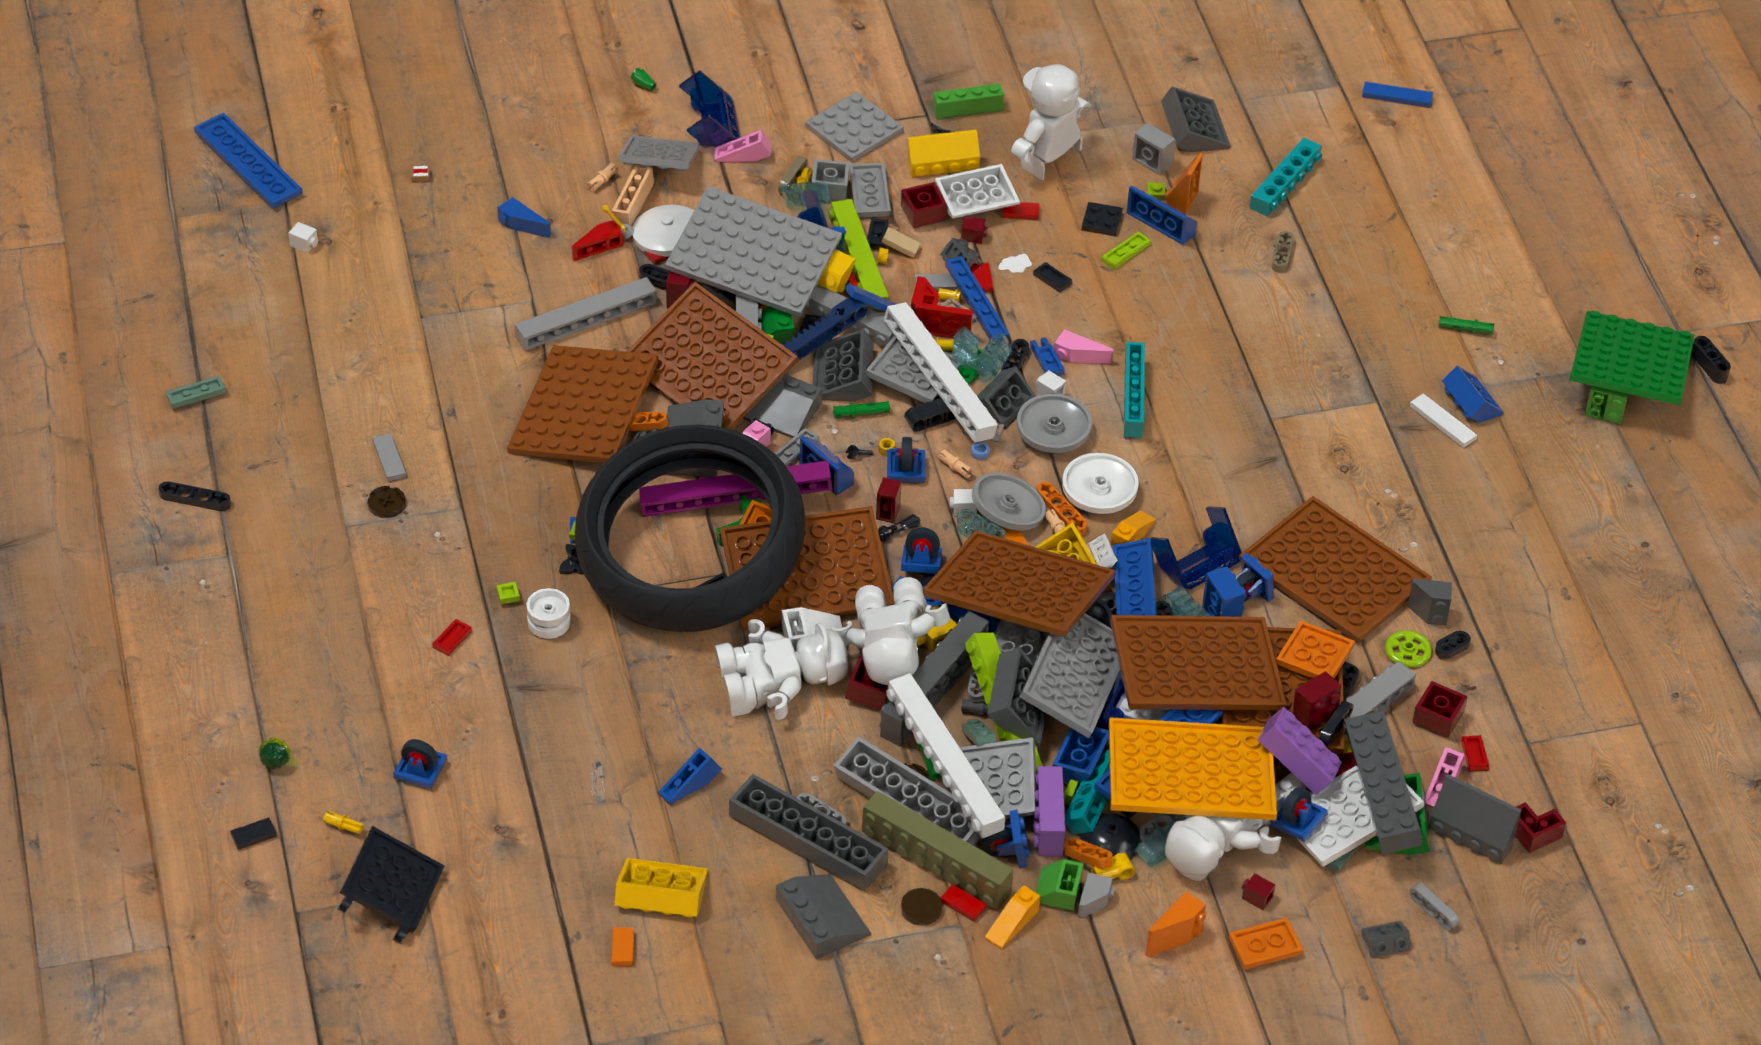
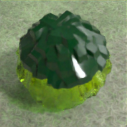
M269 738L258 749L261 763L270 769L282 767L291 758V749L280 738Z

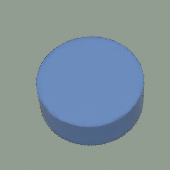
M976 442L971 446V456L974 459L984 460L988 458L990 448L986 443Z

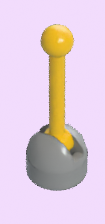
M608 205L602 206V210L607 212L619 225L623 232V239L630 238L634 233L632 226L627 223L622 224L609 210Z

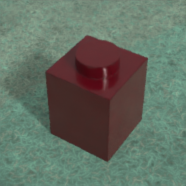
M965 216L961 228V238L967 242L982 244L983 238H987L988 227H985L986 219Z
M1254 873L1250 879L1244 881L1241 887L1243 890L1242 899L1264 910L1274 897L1276 884Z

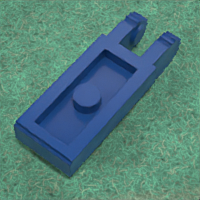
M1043 337L1040 339L1042 347H1039L1035 340H1031V350L1044 373L1049 370L1057 376L1064 375L1065 368L1047 338Z

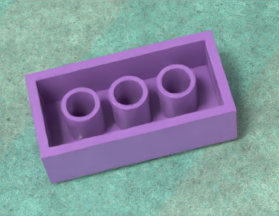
M1284 707L1267 721L1258 738V741L1315 795L1333 782L1342 763L1335 753L1326 748L1320 739H1317L1305 725H1302L1295 718L1292 712Z
M1038 766L1037 774L1035 775V800L1037 807H1035L1033 832H1035L1034 848H1038V856L1063 857L1065 815L1062 767Z

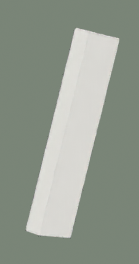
M1425 394L1410 402L1412 409L1464 448L1476 440L1477 434Z

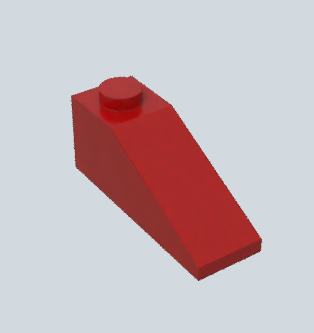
M610 220L596 225L572 245V260L577 261L623 246V232L614 220Z

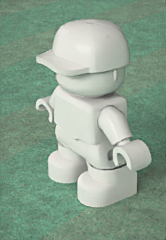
M1061 64L1035 67L1027 72L1023 78V85L1031 93L1036 108L1030 112L1029 124L1023 136L1025 139H1017L1012 146L1011 152L1021 159L1020 164L1024 170L1041 180H1044L1045 163L1056 160L1071 147L1078 151L1082 150V137L1077 124V118H1080V112L1084 108L1089 109L1091 107L1089 102L1079 97L1080 81L1077 74Z
M911 577L902 578L895 583V605L887 606L885 595L877 586L866 585L857 591L855 606L861 629L853 628L850 621L846 623L847 627L838 629L836 626H831V630L836 631L842 637L845 645L851 643L858 648H863L862 655L867 673L873 681L888 685L890 680L909 673L913 675L919 665L917 638L924 636L933 626H943L950 621L946 603L942 604L939 609L933 610L932 606L927 604L921 583Z
M751 619L748 622V629L751 632L748 636L749 644L744 645L743 648H732L730 643L715 645L716 664L721 669L724 686L728 689L732 717L748 714L754 708L759 709L768 704V707L771 708L776 706L775 718L781 720L788 714L787 703L799 693L802 687L801 674L803 679L809 684L826 682L829 686L841 681L848 672V652L842 637L836 631L825 629L821 623L815 624V634L799 639L796 651H794L790 638H784L783 635L770 631L765 632V625L757 619Z
M1283 793L1276 799L1277 812L1282 808L1285 796ZM1184 815L1186 819L1184 821H1177L1168 833L1165 855L1182 875L1191 880L1201 881L1209 872L1216 868L1219 858L1224 854L1223 852H1228L1234 847L1240 850L1258 847L1263 853L1273 854L1279 849L1281 837H1267L1269 833L1267 825L1271 824L1270 820ZM1261 826H1267V827H1263V828L1260 830L1259 835H1258V833H1257L1256 831H1257Z

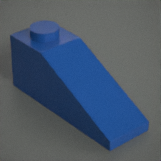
M514 197L497 207L498 221L508 228L543 237L551 236L550 222Z
M699 747L658 793L670 804H673L709 784L722 768Z

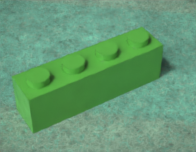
M1000 83L933 92L932 109L936 119L1002 111L1004 108V92Z

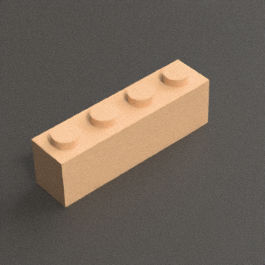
M635 164L612 209V214L622 224L627 223L633 226L654 184L652 167H642Z

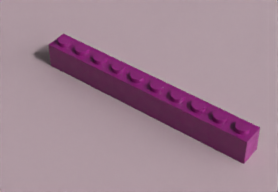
M829 461L787 466L796 481L801 495L832 490ZM734 474L639 488L643 517L741 503L740 496L745 494L748 500H766L764 495L755 486Z

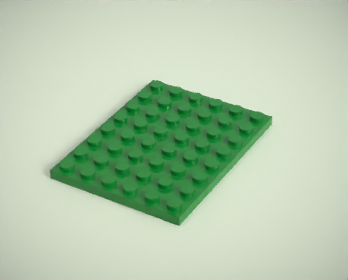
M1587 311L1569 381L1680 405L1695 334H1691L1688 331L1673 330L1670 327L1655 326L1652 323H1641L1634 319H1623L1616 315H1605L1598 311Z

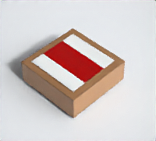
M412 165V182L430 181L429 165Z

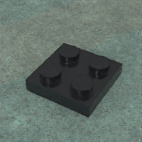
M1088 202L1081 231L1117 236L1123 208Z

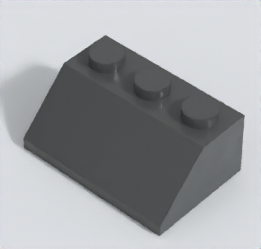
M1017 367L1002 370L977 397L987 408L993 419L996 420L998 427L1004 429L1018 415L1022 405L1031 398L1036 397V395Z

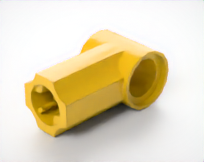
M1118 853L1113 856V865L1109 868L1100 869L1091 866L1092 874L1112 879L1127 880L1136 872L1126 853Z

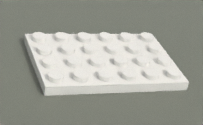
M1356 766L1334 778L1333 782L1317 795L1313 792L1310 793L1311 802L1327 809L1328 815L1305 842L1297 840L1324 867L1376 836ZM1407 785L1413 808L1416 812L1425 807L1424 801Z

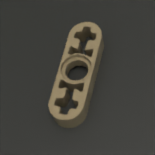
M798 156L779 183V193L788 195L796 185V179L800 177L802 170L807 168V158Z
M1282 231L1277 237L1271 267L1278 273L1285 272L1288 268L1294 241V235L1289 231ZM1285 250L1287 253H1280L1278 251Z

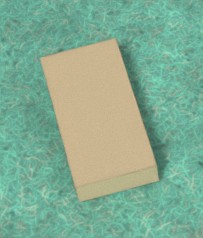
M888 227L881 241L914 258L920 242Z

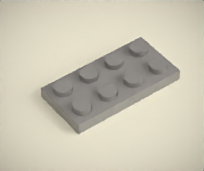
M884 163L850 164L849 174L852 197L858 217L891 216Z

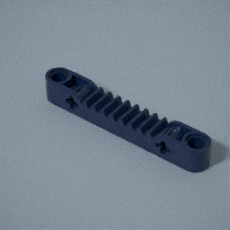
M850 296L834 306L831 314L827 313V318L821 317V322L815 321V326L809 325L810 330L803 329L804 334L797 333L798 338L792 336V342L786 340V344L781 345L797 355L800 361L867 315L869 308L865 303Z

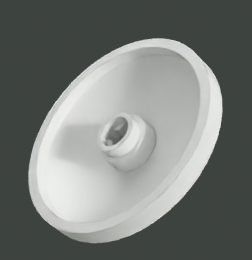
M663 205L644 212L636 219L632 227L634 229L633 240L635 245L643 252L645 250L655 255L670 256L694 210L681 205Z
M1090 453L1074 459L1065 468L1062 479L1064 494L1072 504L1084 511L1098 514L1114 513L1129 506L1137 495L1139 484L1137 473L1128 462L1107 453Z

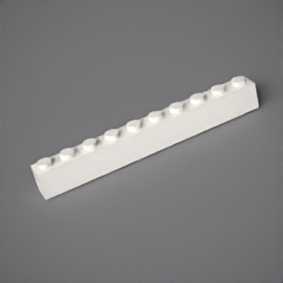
M906 302L887 306L884 317L885 323L974 443L994 438L998 426L996 420L993 419L987 408L981 403L977 395L972 391L968 383L915 315L914 311Z
M911 673L890 680L887 690L888 699L896 705L898 714L903 716L907 728L914 733L916 742L924 748L926 757L930 758L933 762L934 769L942 776L944 785L952 791L955 802H959L962 812L965 817L970 819L974 831L978 832L982 838L1003 831L1005 816Z

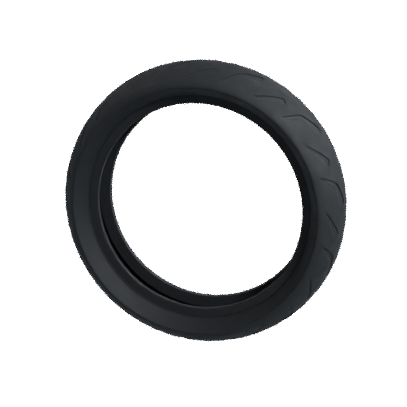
M681 425L657 430L630 442L618 450L599 468L590 480L581 498L575 521V545L578 561L586 579L598 596L614 611L629 620L653 629L673 632H697L725 626L748 616L763 606L778 592L791 575L799 559L805 536L804 503L796 481L786 465L774 452L752 437L738 431L713 425ZM691 468L722 470L745 479L764 495L772 509V520L762 547L741 569L717 582L693 588L656 586L628 573L618 564L609 551L611 526L621 506L640 487L662 475Z

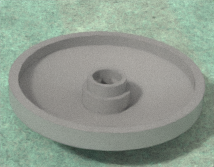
M1043 394L1031 398L1022 405L1017 415L1019 435L1028 445L1040 451L1049 453L1072 451L1083 445L1091 434L1092 418L1088 409L1078 400L1066 395Z
M1004 473L985 474L978 478L972 489V500L979 512L993 523L1007 529L1018 531L1031 530L1042 522L1046 513L1045 502L1038 491L1027 482Z

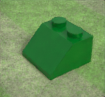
M770 306L766 307L762 311L761 319H758V323H761V330L766 334L773 335V339L780 344H786V340L792 342L791 337H794L792 315Z

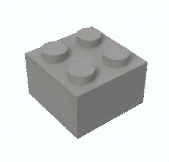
M1147 123L1135 133L1132 159L1156 174L1161 175L1173 165L1175 138Z
M814 159L810 198L833 201L846 200L850 163Z

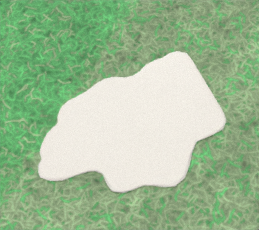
M1020 254L1016 257L1010 256L1003 259L998 269H1009L1012 273H1022L1032 263L1026 254Z

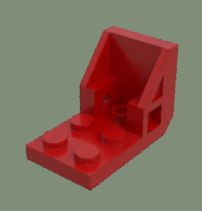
M918 276L911 301V309L932 336L970 341L973 310L938 305L939 294L925 277Z

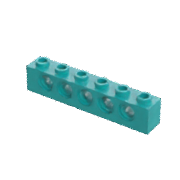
M1303 137L1251 195L1249 208L1267 217L1272 211H1276L1279 203L1285 201L1288 193L1293 192L1297 183L1302 182L1306 173L1311 172L1314 164L1321 160L1322 145Z
M1126 342L1123 437L1142 438L1145 343Z
M1109 741L1091 778L1081 781L1065 814V824L1072 834L1093 832L1108 800L1107 797L1094 789V785L1110 769Z

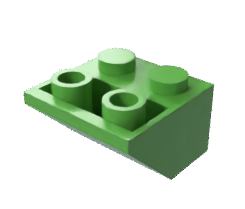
M1596 386L1591 387L1585 416L1621 424L1628 394Z
M1063 859L1042 867L1035 892L1040 895V904L1074 911L1082 880L1084 863Z

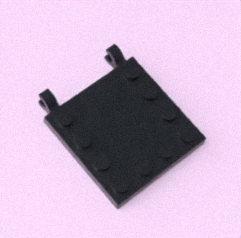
M372 826L339 892L344 895V898L338 910L346 913L353 901L399 925L400 927L393 940L401 943L408 931L413 933L416 930L445 865Z

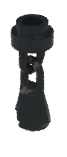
M912 514L892 526L886 527L883 525L879 527L880 541L890 540V536L894 533L919 527L920 518Z

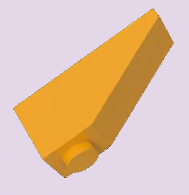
M1139 511L1122 520L1112 532V548L1113 545L1141 540L1156 522V518Z
M1023 885L1005 906L986 934L985 940L1002 950L1039 911L1040 895Z

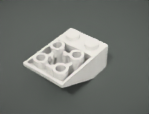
M802 607L782 610L785 638H790L794 651H796L797 642L800 638L815 634V624L821 623L825 629L830 630L831 626H836L838 629L843 628L839 615Z

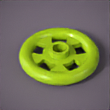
M1402 630L1395 632L1389 636L1385 643V652L1388 658L1393 663L1401 662L1407 668H1416L1424 665L1432 654L1430 642L1423 635L1415 631ZM1402 638H1404V639L1406 640V641H1402L1401 643L1398 641L1399 639H1402ZM1413 640L1418 641L1420 644L1417 645ZM1398 647L1399 652L1394 653L1393 648ZM1418 650L1424 652L1422 656L1416 655ZM1403 656L1412 657V660H1405Z

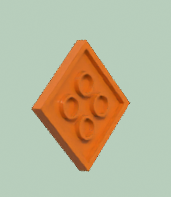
M1300 621L1277 656L1276 664L1310 678H1315L1325 671L1335 678L1354 648L1355 641Z

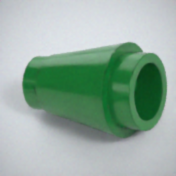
M637 68L631 75L634 84L649 91H653L657 85L644 69Z

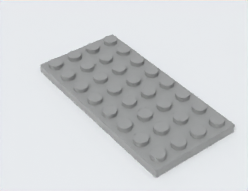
M1085 613L1065 638L1048 633L1019 697L1089 738L1093 733L1120 670L1112 629Z

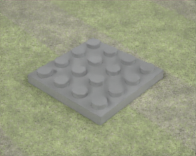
M858 92L805 122V127L851 163L903 133L904 130L902 125Z
M631 135L618 155V162H623L624 165L640 164L642 167H651L652 165L658 166L660 169H668L670 167L675 168L677 171H686L695 159L700 143Z
M895 335L866 369V374L869 378L923 403L932 402L939 396ZM944 352L958 370L963 364V360Z
M1033 737L959 747L998 805L1005 819L1010 818L1009 811L1018 810L1019 817L1035 814V807H1037L1035 800L1036 762L1035 740Z

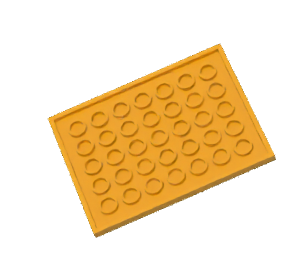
M1109 718L1111 810L1276 820L1277 807L1273 754L1258 741L1264 727Z

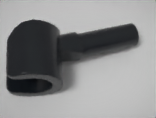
M850 445L845 453H848V459L854 460L857 454L873 455V450H861L855 445Z

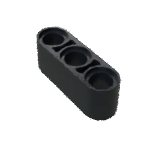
M1697 336L1694 339L1691 351L1692 357L1713 382L1717 384L1726 383L1731 368L1730 363L1708 337Z
M942 398L911 407L904 414V418L915 432L956 419Z

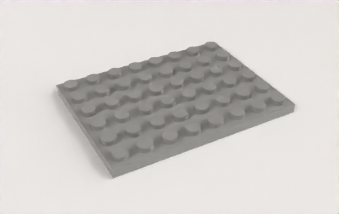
M708 186L665 264V269L801 317L842 237V233Z

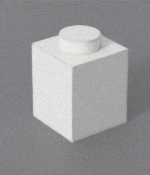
M297 222L288 233L290 246L309 253L318 243L317 230L300 222Z
M1048 370L1037 379L1036 393L1038 395H1064L1066 380Z
M953 489V497L949 498V508H953V516H976L977 508L972 500V489Z

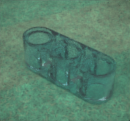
M826 182L789 183L781 187L785 206L788 207L823 206L832 201Z
M962 327L954 336L952 357L967 369L977 359L979 339L966 327Z
M998 333L994 335L973 364V369L982 383H987L996 376L1012 352V347L1005 334Z
M963 509L958 513L957 531L967 538L975 530L1005 538V530L975 512Z
M1178 587L1163 595V601L1170 604L1174 616H1210L1182 587Z
M1179 820L1172 821L1137 846L1135 854L1149 867H1153L1167 858L1165 855L1167 836L1172 826Z

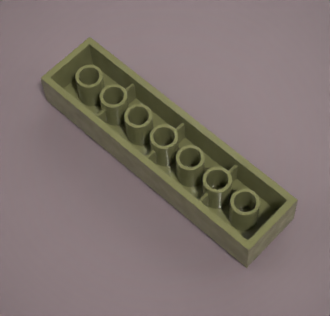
M879 791L863 806L862 832L868 837L876 839L885 847L893 849L902 857H907L918 866L926 868L935 876L943 878L951 885H955L996 910L1011 895L1013 868Z

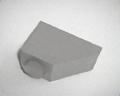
M1088 873L1079 904V918L1086 917L1107 907L1108 900L1113 899L1115 887H1112V878Z

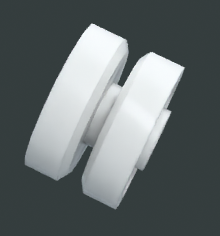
M546 588L534 592L528 598L526 604L527 623L529 630L534 635L546 639L557 638L569 629L571 623L570 603L565 593L558 589Z

